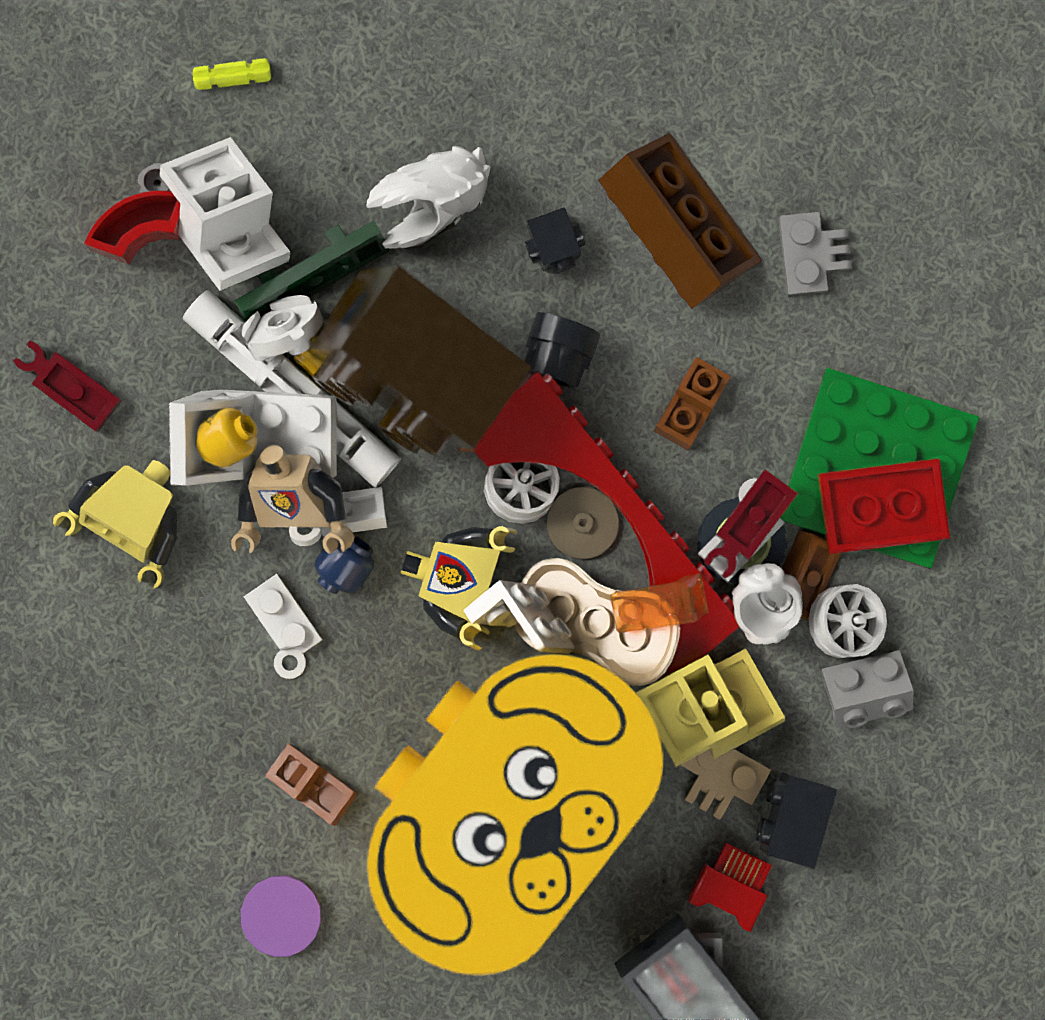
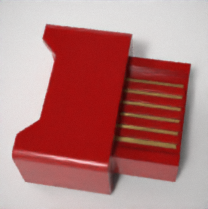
M724 842L713 867L703 863L686 900L697 907L710 903L736 916L741 928L751 933L768 897L766 893L760 890L772 865Z

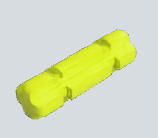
M266 58L254 59L250 64H247L246 61L215 64L214 68L211 69L209 65L193 69V82L198 90L212 89V85L216 84L220 88L250 84L249 80H254L255 83L271 80V67Z

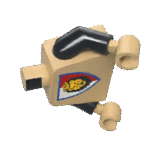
M276 445L265 448L260 457L257 458L254 470L246 474L240 488L238 521H242V525L232 538L231 546L236 552L242 545V537L250 542L249 552H253L261 540L260 532L254 527V522H258L260 527H331L332 531L323 539L325 551L329 554L333 553L338 547L339 540L341 550L344 552L352 545L354 534L348 527L343 526L342 520L346 519L340 483L325 473L312 456L285 455L283 449Z

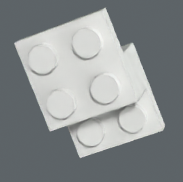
M231 137L160 165V177L180 202L178 235L219 291L289 262V249L269 224L273 192Z

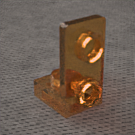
M701 573L686 575L673 583L616 591L610 595L616 629L619 633L691 623L709 613Z

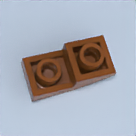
M696 357L654 432L688 451L731 376Z

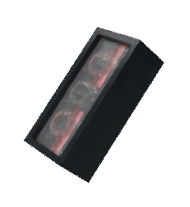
M679 913L614 963L622 981L653 1020H762Z

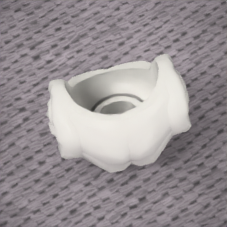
M774 563L756 564L746 567L741 573L739 584L732 593L734 617L737 624L751 643L757 645L779 643L789 636L790 629L798 624L802 616V592L798 581L794 576L784 574V570Z

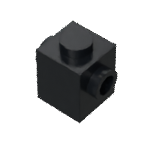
M565 207L527 220V229L531 239L525 241V245L532 264L540 262L543 271L552 268L553 274L567 271L576 266L574 260L580 258V247L585 246V240L579 224L571 225Z

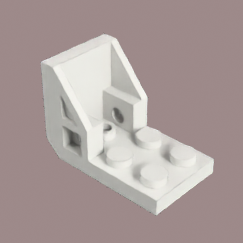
M209 390L200 391L169 403L171 485H195L244 479L249 471L254 470L257 458L260 457L262 451L273 445L280 446L285 455L312 456L325 473L332 478L336 476L335 396ZM233 407L241 410L254 420L257 426V446L255 451L247 458L232 466L221 468L206 462L198 453L196 448L198 426L206 418L222 409Z

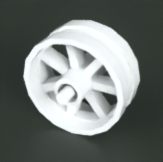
M524 462L523 468L518 471L515 470L511 463L493 465L489 467L485 478L484 494L487 504L497 516L508 522L519 524L534 522L544 516L550 509L559 490L560 477L555 466ZM530 464L538 467L542 473L534 475L529 470ZM502 466L511 479L493 478V475L497 468ZM548 480L551 488L550 494L533 485ZM495 488H508L509 494L502 500L495 492ZM528 494L545 503L540 507L531 509ZM512 500L521 501L523 509L514 508L509 503Z
M858 584L831 587L820 593L811 605L808 618L810 634L815 644L825 654L836 658L865 656L874 651L883 640L887 627L886 611L880 598L869 588ZM841 592L852 594L848 608L840 594ZM832 601L837 609V613L834 614L828 613ZM860 601L866 609L867 613H863L862 611L857 610ZM867 619H868V621H869V627H868V630L866 631V630H864L863 628L866 626ZM827 620L829 621V626L832 629L831 632H829ZM853 632L863 640L861 645L855 650ZM842 633L844 649L834 642Z

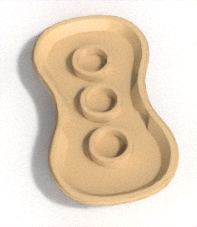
M550 558L538 562L524 577L522 583L538 586L549 600L547 607L553 616L560 618L571 631L572 636L569 639L575 646V649L571 652L589 657L603 668L618 676L627 685L642 686L651 684L658 680L669 667L678 645L680 625L676 610L661 595L645 590L623 591L610 589L597 583L573 562L560 558ZM520 623L515 624L521 638L528 645L537 649Z

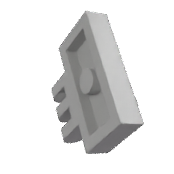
M820 212L779 216L787 296L827 292L826 272L853 269L852 261L843 260L836 262L835 258L837 255L851 254L850 245L834 246V240L849 238L848 229L822 231Z

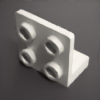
M499 580L463 610L472 624L511 627L519 622L540 652L569 654L575 649V646L569 639L572 636L571 631L560 618L553 616L547 607L549 604L547 596L536 585Z

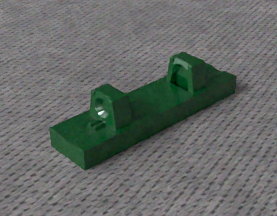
M373 220L345 236L340 226L336 225L325 232L331 243L330 246L278 276L275 275L272 269L258 274L257 276L262 285L234 300L245 320L247 321L257 311L260 317L272 311L269 304L279 299L296 295L311 297L389 252L390 249L382 245L385 239L375 221Z

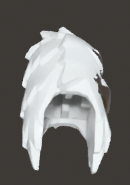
M453 146L452 151L432 153L422 161L407 164L399 168L397 172L386 175L371 190L366 203L367 208L378 206L389 208L414 200V206L410 214L403 219V222L387 233L388 238L382 245L385 248H407L422 245L435 235L456 227L463 214L478 208L483 203L482 199L485 195L490 166L486 165L482 148L478 147L470 153L460 146Z

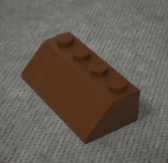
M670 133L627 153L598 179L608 198L623 214L632 231L638 235L652 254L655 263L662 268L675 286L679 296L686 301L691 309L707 301L763 261Z

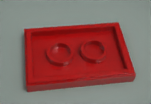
M940 459L818 474L828 555L950 539Z

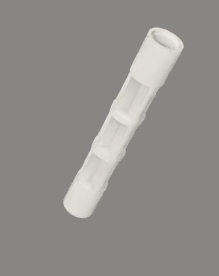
M210 290L203 292L185 312L183 320L265 392L328 395L283 354L271 356L262 361L255 360L242 336V328L246 322ZM336 402V454L376 488L392 472L401 458Z

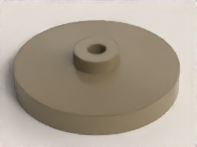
M577 487L562 493L551 505L547 516V531L550 540L560 552L575 559H590L604 553L614 542L619 527L618 514L611 500L602 492L588 487Z

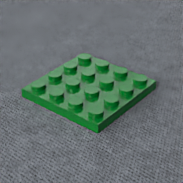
M826 367L788 484L798 494L780 517L781 520L826 536L818 474L931 459H940L948 517L979 416ZM940 540L869 550L931 569Z

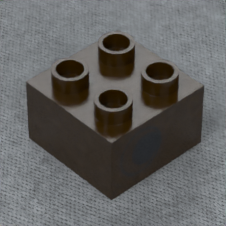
M399 265L360 271L318 332L311 339L312 345L307 350L323 362L312 377L321 387L350 406H353L356 400L367 407H372L374 402L378 403L387 410L377 425L383 433L415 454L422 449L435 457H438L445 446L474 449L531 369L530 365Z

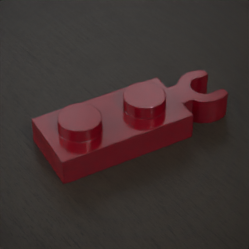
M28 341L26 345L35 352L34 361L26 364L16 357L14 359L15 365L24 372H36L38 375L31 383L98 433L122 401L57 352L48 361L44 349L37 343Z
M764 469L715 536L723 541L724 544L721 548L711 550L706 555L704 564L709 566L715 557L722 556L727 561V568L721 576L727 578L732 575L736 569L737 555L740 554L747 560L751 558L798 493Z

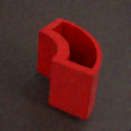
M148 191L127 197L110 207L99 217L89 231L84 245L91 252L129 265L137 251L150 242L162 239L181 240L178 235L180 202L171 191Z

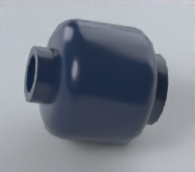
M355 534L352 545L344 552L341 550L339 540L338 547L333 553L329 554L323 548L314 563L320 575L318 582L326 590L337 594L339 590L346 593L356 592L374 568V560L371 556L373 549L367 542Z

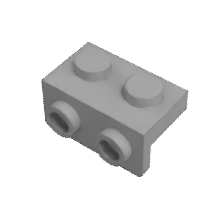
M900 650L822 669V678L833 710L835 728H857L871 720L883 717L890 719L898 718L906 712L913 710L914 690Z

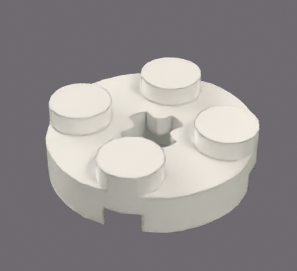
M296 295L270 303L269 306L272 311L260 317L257 311L246 321L242 328V336L254 359L262 361L271 356L286 352L298 355L308 350L312 345L310 338L322 326L323 316L315 301L312 304L309 297Z

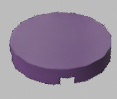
M289 875L271 876L257 883L246 895L241 908V927L247 940L259 952L273 957L292 956L304 950L317 936L322 922L321 904L314 891L303 880Z

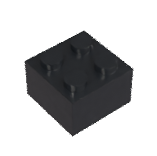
M781 772L779 780L773 778L766 798V802L772 804L768 819L761 817L755 836V841H758L760 844L759 850L768 856L815 869L837 789Z

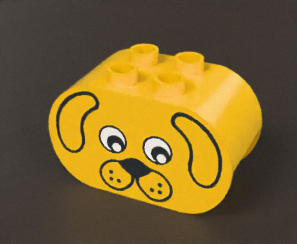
M542 655L515 662L493 674L484 682L477 693L473 692L459 680L456 681L426 720L444 734L426 758L408 745L402 750L374 787L392 801L375 826L368 852V881L375 907L389 931L402 945L421 959L435 966L457 973L483 975L508 970L530 958L544 944L655 797L662 775L663 756L659 734L649 711L638 695L618 676L596 663L577 657Z

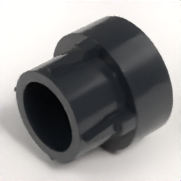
M537 312L525 346L528 350L524 362L531 366L528 374L531 375L534 372H539L542 377L549 374L560 386L578 388L584 370L589 369L590 363L593 360L601 334L573 320L549 313Z

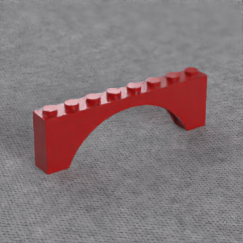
M534 372L519 384L477 446L472 450L481 462L488 467L503 463L530 462L551 465L567 470L598 488L621 511L634 531L642 549L648 571L649 591L657 593L669 601L679 618L680 632L678 645L669 667L659 678L661 680L701 659L739 628L734 617L733 601L725 593L720 597L710 586L715 581L712 575L700 562L694 566L685 555L690 549L684 540L675 531L670 535L659 523L664 519L659 509L650 500L643 503L634 492L639 488L634 478L625 468L618 472L609 461L614 454L600 437L593 441L585 431L584 427L588 425V422L574 405L568 409L558 396L563 391L549 374L542 377L539 372Z

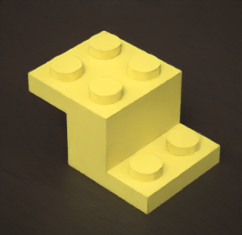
M747 649L734 654L716 665L713 664L710 656L706 655L636 692L649 711L657 728L659 738L675 767L707 750L710 751L715 759L785 722L784 714Z

